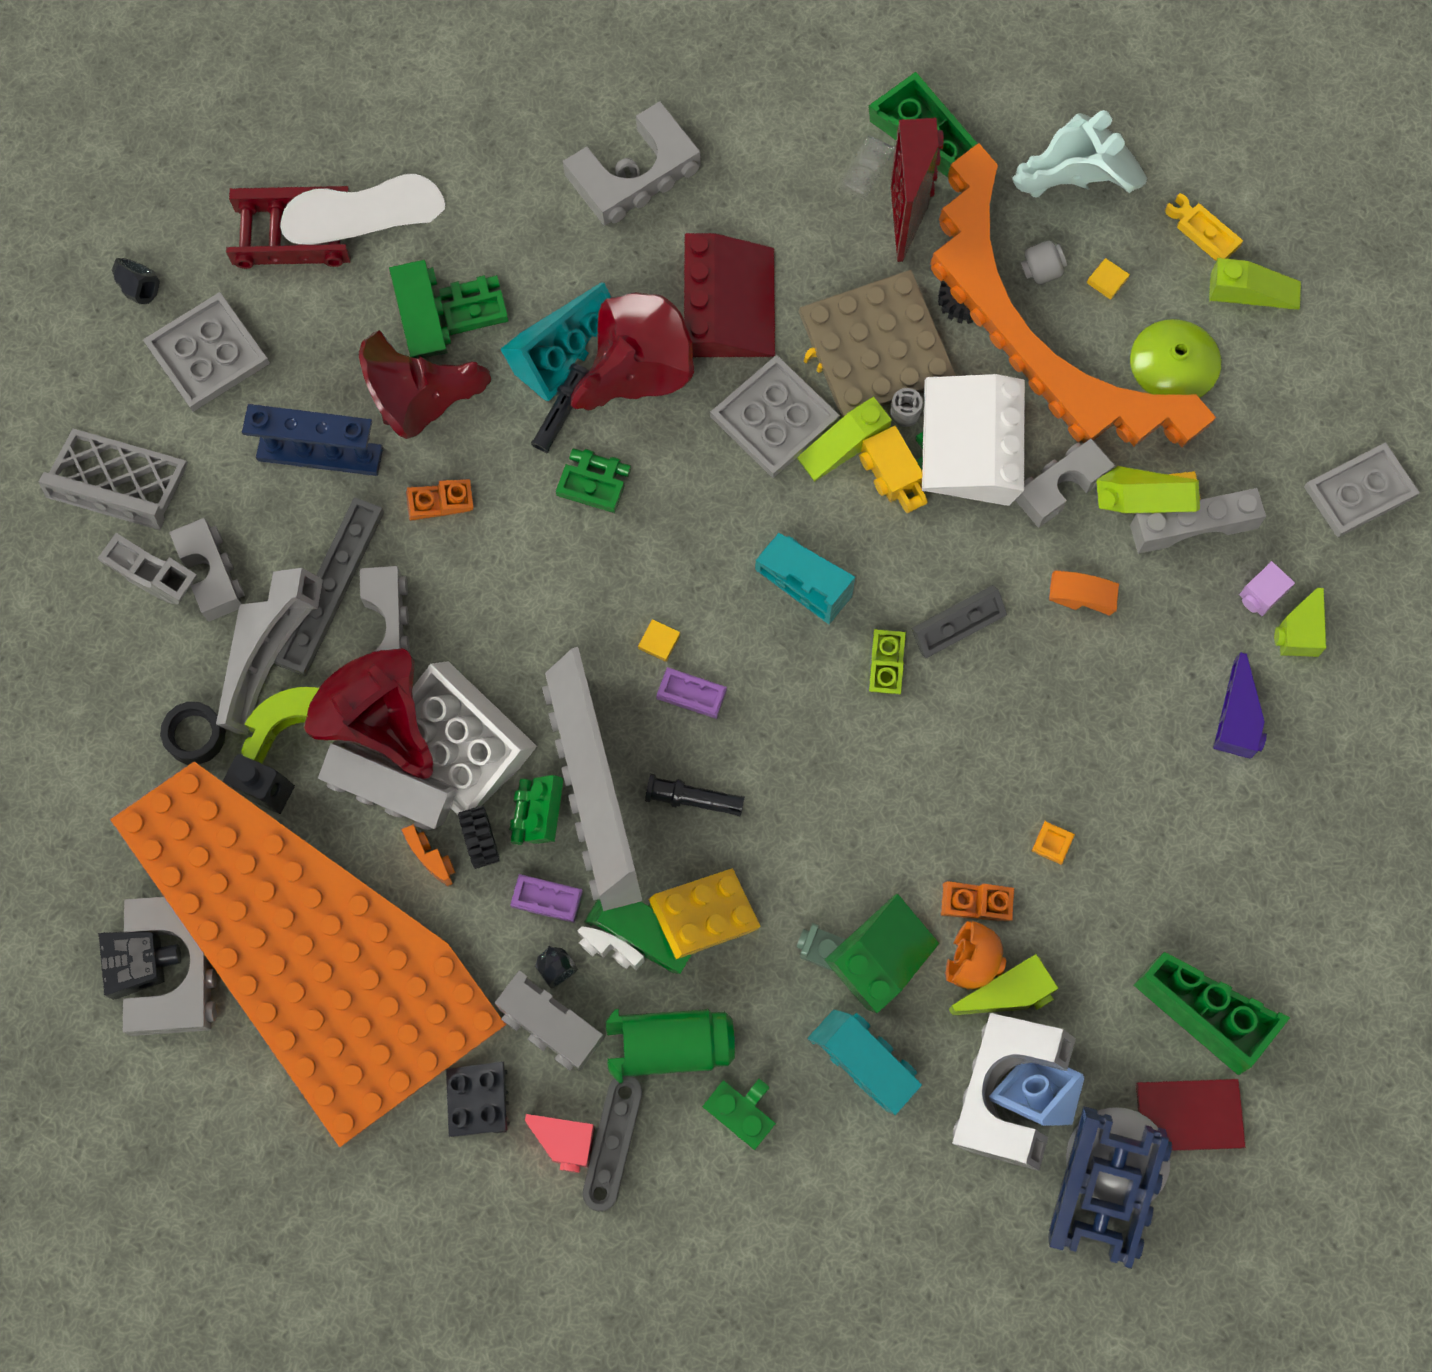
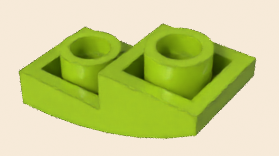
M874 629L869 692L901 695L906 632Z

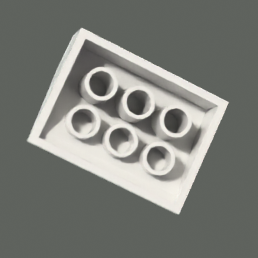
M998 374L927 377L925 379L922 491L1009 506L1024 491L1025 380Z
M449 661L430 664L412 688L418 729L426 741L433 758V774L430 777L458 788L451 805V809L457 815L458 812L482 806L520 769L537 747Z

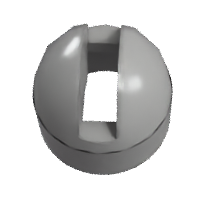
M624 158L617 162L615 166L617 177H626L623 168L627 166L631 172L630 178L640 176L639 167L632 159Z

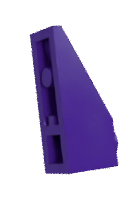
M1240 652L1233 662L1213 749L1251 759L1258 751L1262 752L1267 734L1262 732L1265 721L1248 656L1246 653Z

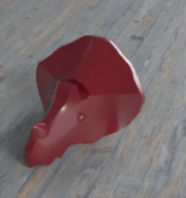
M633 292L606 299L601 304L598 314L597 356L591 370L574 388L571 396V406L574 409L584 408L590 411L597 406H604L614 398L639 399L645 396H662L685 387L694 374L693 347L685 321L678 308L667 298L659 294Z
M380 330L373 332L361 342L359 360L368 390L381 413L383 423L390 425L396 434L405 439L413 438L420 434L430 422L439 418L455 401L470 399L473 395L482 393L492 380L490 371L486 367L478 365L477 362H468L462 365H436L421 357L417 359L400 354Z
M400 648L374 651L348 662L324 681L309 704L304 725L306 733L311 738L316 740L353 741L381 752L404 771L417 778L427 779L433 774V758L417 725L415 703L412 694L414 659L407 650Z

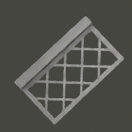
M72 429L50 472H43L39 484L46 498L161 530L165 520L163 515L181 481L187 461ZM77 439L90 442L91 449L76 455L73 452ZM110 448L118 450L120 457L103 463L99 453ZM96 455L100 465L82 471L78 462ZM138 456L147 459L149 465L134 471L131 470L128 461ZM73 464L76 465L79 473L67 478L59 476L63 468ZM125 464L128 473L111 479L107 470ZM167 464L176 466L173 475L160 479L156 471L157 469ZM104 472L108 480L94 486L88 484L86 479ZM153 472L157 481L140 488L135 478ZM131 480L136 487V490L126 494L117 492L115 488ZM161 488L163 495L158 504L145 499V494Z

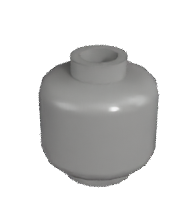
M1046 240L1025 250L1026 260L1021 262L1026 279L1033 277V280L1038 285L1061 277L1064 273V267L1068 266L1060 244L1055 245L1051 240Z

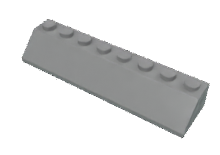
M574 647L545 673L548 685L543 686L542 689L546 705L553 704L554 712L548 714L553 732L559 730L561 737L555 740L559 759L566 757L567 766L561 767L566 786L572 785L574 790L573 794L568 795L573 814L579 813L581 822L575 823L579 842L586 841L588 848L587 851L582 852L586 871L593 870L595 877L594 880L589 881L593 900L600 899L603 911L643 900L579 648Z

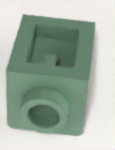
M812 923L810 931L803 929L796 948L802 950L800 958L833 971L824 959L846 939L818 929L819 925Z

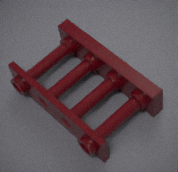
M349 187L230 188L229 200L235 213L241 214L239 247H226V253L231 264L242 269H249L253 265L325 263L330 267H339L343 263H351V256L347 245L340 244V240L330 241L328 245L298 244L281 246L282 231L280 227L284 209L294 197L313 189L327 188L341 192H350ZM256 212L270 213L269 246H251L253 215Z

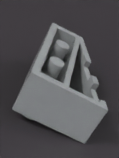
M519 970L495 1001V1005L505 1014L501 1020L515 1031H518L520 1027L524 1028L531 1034L528 1038L531 1043L542 1051L548 1046L557 1053L554 1059L569 1071L574 1066L581 1071L604 1040L603 1034L572 1010L567 1009L555 1000L545 989H540L528 980V976Z

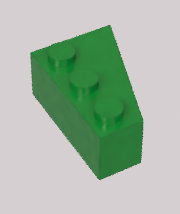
M425 259L389 267L410 357L420 359V357L427 358L448 353L446 345L452 343L448 327H442L439 317L444 315L441 297H435L433 286L437 285L434 268H428Z
M598 899L584 921L590 926L595 924L607 933L621 939L635 948L645 958L673 974H681L692 955L690 954L679 959L675 958L650 903L647 906L643 902H637L603 911L601 901Z

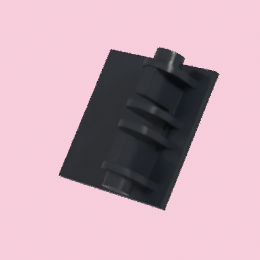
M503 1061L446 1069L449 1137L507 1132V1126L510 1125V1122L507 1121L506 1105H509V1101H506V1095L509 1093L505 1089V1075L508 1074V1070H505Z

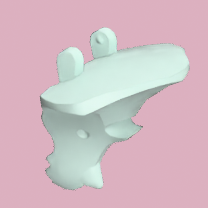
M1103 110L1092 118L1088 115L1077 113L1064 127L1057 131L1044 153L1039 156H1031L1027 163H1021L1018 166L1017 173L1012 177V180L1020 191L1031 193L1033 197H1040L1048 188L1053 186L1073 184L1089 189L1088 183L1108 180L1130 193L1135 189L1143 187L1146 184L1147 177L1135 157L1125 146V141L1121 134L1112 133L1107 129L1112 122V118L1109 112Z

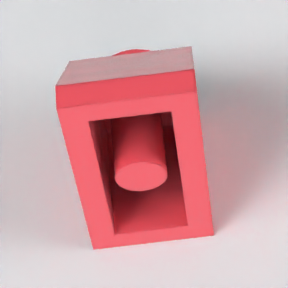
M526 1114L525 1122L552 1161L560 1163V1170L580 1173L581 1167L589 1168L595 1131L593 1124Z

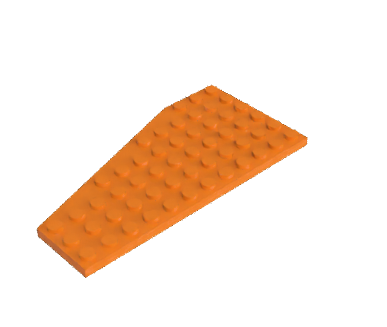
M192 762L110 819L339 1147L343 1146L506 1026V1023L501 1020V1016L447 942L196 762Z

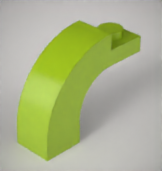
M291 688L276 693L263 701L251 713L244 724L253 735L252 737L249 736L242 746L241 753L243 756L262 764L275 738L281 731L291 725L305 723L309 704L319 688Z

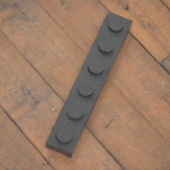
M355 497L353 498L316 575L323 579L318 609H313L292 633L275 660L277 666L306 677L384 514L382 507Z

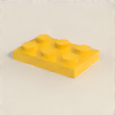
M733 868L656 893L648 899L676 959L749 934L761 927Z

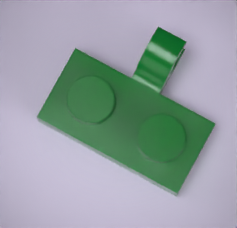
M761 1079L755 1082L745 1097L723 1080L702 1106L753 1150L757 1149L776 1125L774 1121L755 1107L769 1090V1086Z

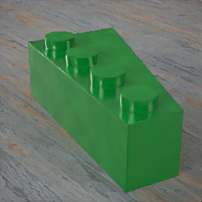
M914 72L868 106L870 122L895 140L897 139L899 120L936 118L937 130L943 131V149H940V166H937V170L946 177L948 176L950 165L978 144L917 72Z
M1166 952L1158 956L1133 985L1237 1075L1250 1069L1290 1019V1017L1280 1012L1275 1013L1264 1007L1263 1003L1252 997L1249 999L1233 991V987L1222 981L1218 983L1204 975V972Z

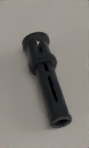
M571 364L569 367L570 373L564 384L558 386L556 393L558 397L535 438L531 441V445L534 448L545 453L549 452L552 443L573 408L571 406V396L574 388L589 372L588 369L581 365Z
M650 773L645 802L656 800L671 803V806L675 808L677 806L680 807L681 804L741 817L745 796L685 785V782L681 779L670 781L656 778L655 774Z

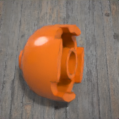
M965 922L953 942L958 947L954 955V961L950 959L947 961L946 981L966 989H979L992 982L995 976L999 977L1002 975L1007 960L1003 957L1001 939L992 929L978 922Z

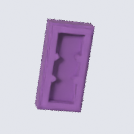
M667 667L656 698L717 719L727 687Z
M519 874L510 906L511 908L575 923L583 890Z

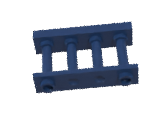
M254 404L247 405L242 434L260 437L256 454L257 461L378 476L383 446L382 444L368 443L372 419Z

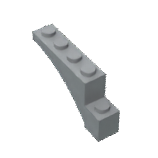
M303 568L274 571L268 601L239 605L216 725L236 734H248L249 729L244 724L255 708L268 672L292 633L313 609H318L323 579Z

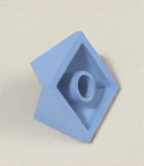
M1034 1063L1020 1064L1007 1075L990 1094L989 1098L991 1102L1043 1126L1072 1125L1084 1076L1082 1073L1070 1068L1064 1071Z

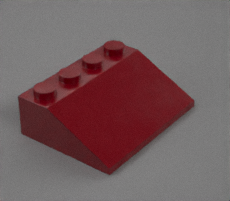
M936 118L899 120L890 181L897 262L904 261L928 208L929 198L934 197L935 194L934 182H937V166H940V149H943V131L937 130Z
M685 233L684 321L692 340L693 357L775 356L773 247L716 233Z

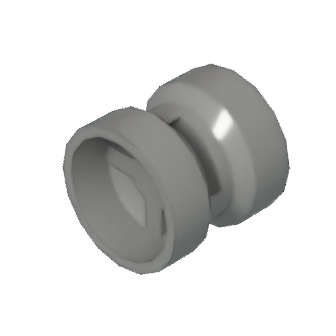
M911 388L898 390L894 394L891 403V419L901 427H910L916 424L923 405L920 393Z

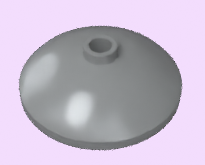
M1112 1107L1098 1110L1100 1115L1104 1116V1114L1112 1116L1113 1125L1110 1133L1141 1141L1145 1125L1151 1126L1155 1130L1158 1129L1146 1116L1131 1109ZM1078 1125L1068 1142L1066 1164L1069 1160ZM1100 1128L1097 1130L1086 1169L1090 1167L1092 1156L1112 1160L1115 1147L1099 1142ZM1153 1143L1151 1144L1148 1156L1130 1151L1127 1156L1125 1165L1141 1170L1142 1178L1140 1184H1142ZM1170 1158L1168 1162H1162L1160 1174L1163 1175L1160 1192L1168 1179ZM1099 1171L1092 1197L1123 1205L1129 1179ZM1153 1194V1197H1152L1151 1202H1152L1158 1195Z

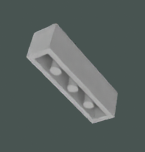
M344 740L330 743L318 779L327 782L328 788L337 792L348 791L356 795V800L364 804L374 805L375 803L385 807L384 811L389 815L400 818L403 816L414 820V825L425 830L436 829L444 824L458 789L432 777L427 779L417 778L404 771L392 760Z

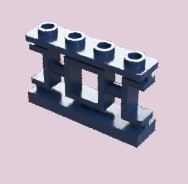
M1084 1106L1048 1232L1049 1247L1063 1251L1064 1246L1069 1247V1250L1076 1252L1080 1237H1087L1111 1244L1109 1250L1110 1261L1114 1263L1118 1261L1123 1262L1124 1267L1131 1269L1134 1259H1140L1143 1252L1144 1239L1141 1238L1144 1226L1149 1227L1153 1217V1206H1150L1153 1194L1158 1195L1161 1190L1163 1175L1160 1174V1169L1163 1161H1169L1172 1142L1169 1141L1166 1129L1158 1127L1155 1130L1148 1125H1145L1141 1141L1110 1133L1113 1125L1112 1116L1104 1114V1116L1100 1115L1096 1109ZM1100 1128L1099 1142L1115 1147L1112 1160L1092 1156L1090 1167L1086 1169L1097 1130ZM1153 1143L1142 1184H1140L1142 1178L1141 1170L1125 1165L1129 1151L1148 1156L1151 1144ZM1099 1171L1129 1179L1123 1205L1092 1197ZM1079 1193H1082L1080 1199L1081 1208L1096 1212L1094 1223L1091 1225L1074 1220L1071 1233H1068ZM1135 1208L1124 1248H1122V1233L1107 1229L1110 1216L1129 1221L1132 1210Z

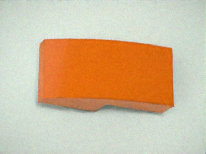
M470 479L439 481L438 486L407 487L406 490L410 521L464 513L474 508Z
M1054 571L1051 576L1049 600L1074 610L1085 606L1110 616L1117 611L1119 583L1082 573Z
M414 824L401 829L406 841L423 866L446 886L452 885L453 882L450 875L454 874L455 870L449 856L442 857L438 849L426 853V851L431 849L428 838L424 831L418 833Z
M947 881L943 883L941 916L1012 921L1014 888L984 883L978 886Z

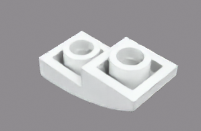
M583 926L577 931L582 938L579 944L592 957L598 953L604 958L613 949L615 953L612 957L625 969L632 966L637 970L645 962L644 956L635 948L611 934Z

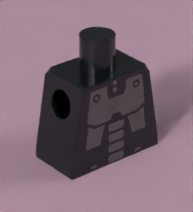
M241 754L235 756L223 779L226 785L247 800L278 814L282 813L295 788V785L280 772ZM275 784L278 785L275 794L271 796L273 786Z
M153 932L98 933L104 996L110 999H119L164 983L163 967L181 964L179 945L161 947L160 937Z

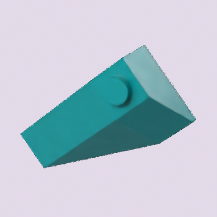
M599 283L525 329L500 349L514 375L545 401H549L557 395L558 386L564 384L570 373V365L575 363L577 359L582 361L586 359L589 353L585 350V347L590 338L598 337L599 310L601 304L606 299L611 298L605 283Z

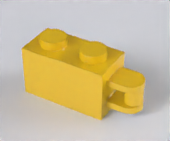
M896 425L863 440L861 454H859L860 461L865 470L871 469L875 475L874 484L878 493L881 496L886 495L890 502L898 499L907 514L928 503L927 498L921 488L922 470ZM913 492L915 496L908 499L906 495Z

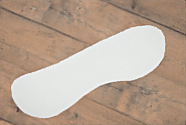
M404 174L359 192H341L326 188L313 189L294 197L284 209L280 227L282 234L292 243L315 245L351 238L394 226L430 223L445 210V201L440 190L431 180L418 174Z

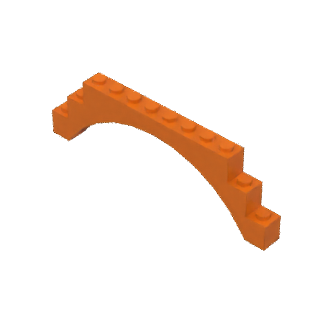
M979 143L950 165L947 176L949 184L956 192H961L962 194L942 208L939 218L940 227L947 236H953L954 238L933 253L930 263L933 274L940 281L944 280L951 288L952 296L958 303H964L969 308L972 320L980 327L983 325L989 332V338L993 345L1006 352L1010 357L1009 362L1012 367L1019 373L1023 372L1029 379V386L1034 393L1039 396L1042 395L1046 399L1051 413L1056 418L1064 420L1069 426L1068 431L1077 442L1082 441L1085 443L1089 439L1095 440L1112 425H1115L1118 436L1125 443L1130 442L1135 447L1162 426L1164 434L1173 444L1178 443L1181 447L1185 446L1208 428L1216 419L1215 415L1196 394L1153 395L1119 388L1087 375L1057 356L1030 330L1015 309L998 274L990 240V200L998 164Z

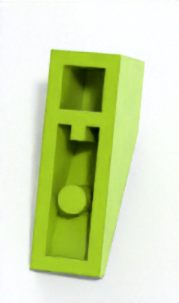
M1217 259L1210 274L1209 301L1300 309L1301 281L1250 261Z
M873 396L848 412L803 451L797 459L815 482L860 453L863 440L889 429L892 419Z
M1122 466L1115 467L1097 479L1098 505L1100 509L1121 513L1197 512L1200 510L1199 480Z
M1037 954L997 977L986 986L979 988L953 1004L949 1011L952 1015L1026 1010L1033 1005L1039 1010L1054 1000L1051 994L1058 987Z

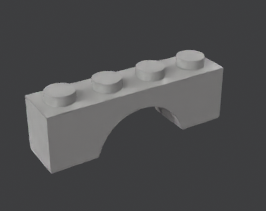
M1258 488L1201 499L1200 510L1197 512L1136 513L1130 528L1137 552L1140 554L1169 548L1181 540L1203 533L1222 532L1226 535L1255 530L1264 521L1266 514Z
M398 566L360 568V599L366 608L378 612L386 621L385 637L375 651L403 648L410 652L408 636H403V625L409 624L408 607L403 606L402 595H408L407 577L401 575Z

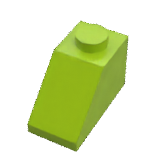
M1316 588L1286 616L1279 627H1276L1274 642L1276 646H1280L1281 656L1319 657L1326 649L1324 588Z

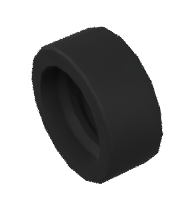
M185 702L176 705L166 714L161 723L160 737L165 749L176 760L190 765L192 762L202 764L210 761L220 752L225 743L226 730L216 725L218 715L210 706L201 702ZM201 716L207 719L212 728V735L209 741L202 748L195 751L181 749L175 740V730L178 724L187 717Z

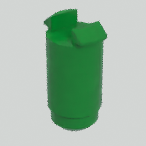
M618 1008L606 1020L607 1035L623 1034L624 1058L608 1059V1071L619 1084H623V1077L712 1071L715 1067L729 1066L735 1059L733 1019L725 1011L711 1012L708 1009L619 1015Z

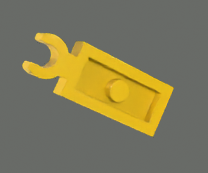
M1179 193L1175 202L1181 208H1176L1171 203L1167 204L1165 213L1170 218L1180 220L1177 228L1215 261L1218 258L1228 259L1241 247L1243 240L1200 203L1192 208L1189 205L1188 198L1184 194Z

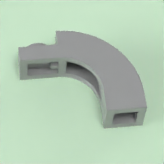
M118 533L114 534L98 557L100 562L124 576L127 581L153 596L175 605L179 604L197 578V574L169 557L166 561H163L144 551Z

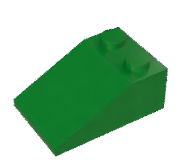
M895 894L824 960L867 1010L878 1013L904 989L940 943L899 894Z

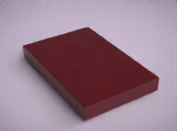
M1239 1079L1136 1083L1138 1112L1150 1119L1157 1127L1166 1129L1169 1141L1172 1142V1151L1246 1148Z

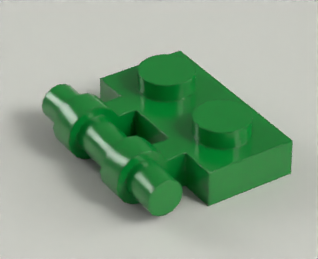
M485 275L476 277L477 280L459 284V281L452 282L449 287L439 289L442 300L454 299V301L442 303L450 335L509 322L501 290L489 292V289L500 287L497 275L485 278ZM480 292V295L464 299L462 297L463 295Z
M573 448L569 459L578 462V467L565 464L556 488V496L615 513L625 487L624 481L615 479L617 474L629 477L631 465L621 463L619 458L611 457L608 459L595 455V451L589 449L581 451ZM592 466L605 470V473L601 475L591 472L589 469Z
M556 775L533 778V785L532 780L520 779L518 791L514 793L513 801L516 803L514 819L510 820L509 830L512 831L510 843L522 845L524 841L532 844L555 842L564 778Z

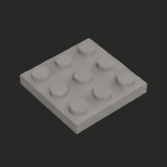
M220 292L143 339L192 412L270 364L268 358Z
M777 355L710 411V417L772 478L777 476L840 419V415Z

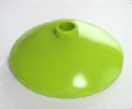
M1169 319L1148 326L1137 336L1130 353V365L1134 378L1149 394H1196L1201 398L1213 388L1218 380L1221 371V355L1214 339L1204 329L1188 321ZM1175 350L1183 351L1184 355L1177 354Z

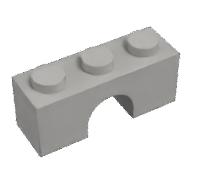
M1089 439L1084 444L1080 442L1074 444L1065 453L1066 457L1059 462L1056 459L1052 460L1042 469L1041 475L1035 479L1029 477L1024 481V491L1015 501L1038 528L1064 509L1067 500L1058 490L1057 485L1064 481L1074 482L1087 494L1097 486L1098 478L1114 469L1115 465L1092 439Z
M202 518L170 531L169 533L178 556L186 568L197 564L210 565L207 577L201 582L191 585L200 611L206 620L210 622L238 610L239 605L242 604L240 598L244 597L245 593L239 580H232L229 571L233 570L234 566L228 553H221L219 544L223 543V539L217 526L211 527L206 519Z

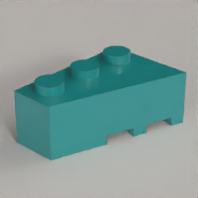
M778 533L755 561V570L829 625L852 598L855 576L801 546L797 540L790 536L786 537Z
M833 1009L807 1039L813 1045H819L831 1057L830 1060L837 1067H842L854 1079V1082L885 1111L896 1115L922 1086L914 1077L917 1071L905 1060L902 1059L899 1062L891 1054L894 1048L882 1037L878 1036L876 1039L868 1031L871 1027L870 1024L858 1013L852 1015Z

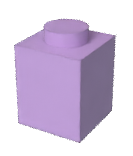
M1271 561L1244 587L1239 595L1243 598L1242 602L1249 611L1253 613L1258 612L1263 616L1289 592L1295 582Z

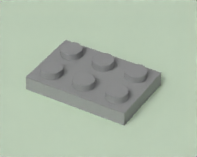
M1386 442L1307 482L1304 486L1337 538L1416 498L1420 493Z

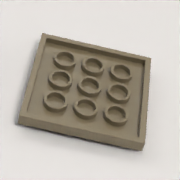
M912 270L799 308V315L810 342L815 348L817 359L822 365V371L842 418L873 396L881 406L892 403L894 394L902 388L915 389L919 393L924 392L925 379L927 377L956 376Z

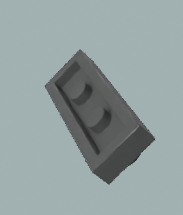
M992 585L911 629L919 651L925 658H928L1007 616L999 589Z

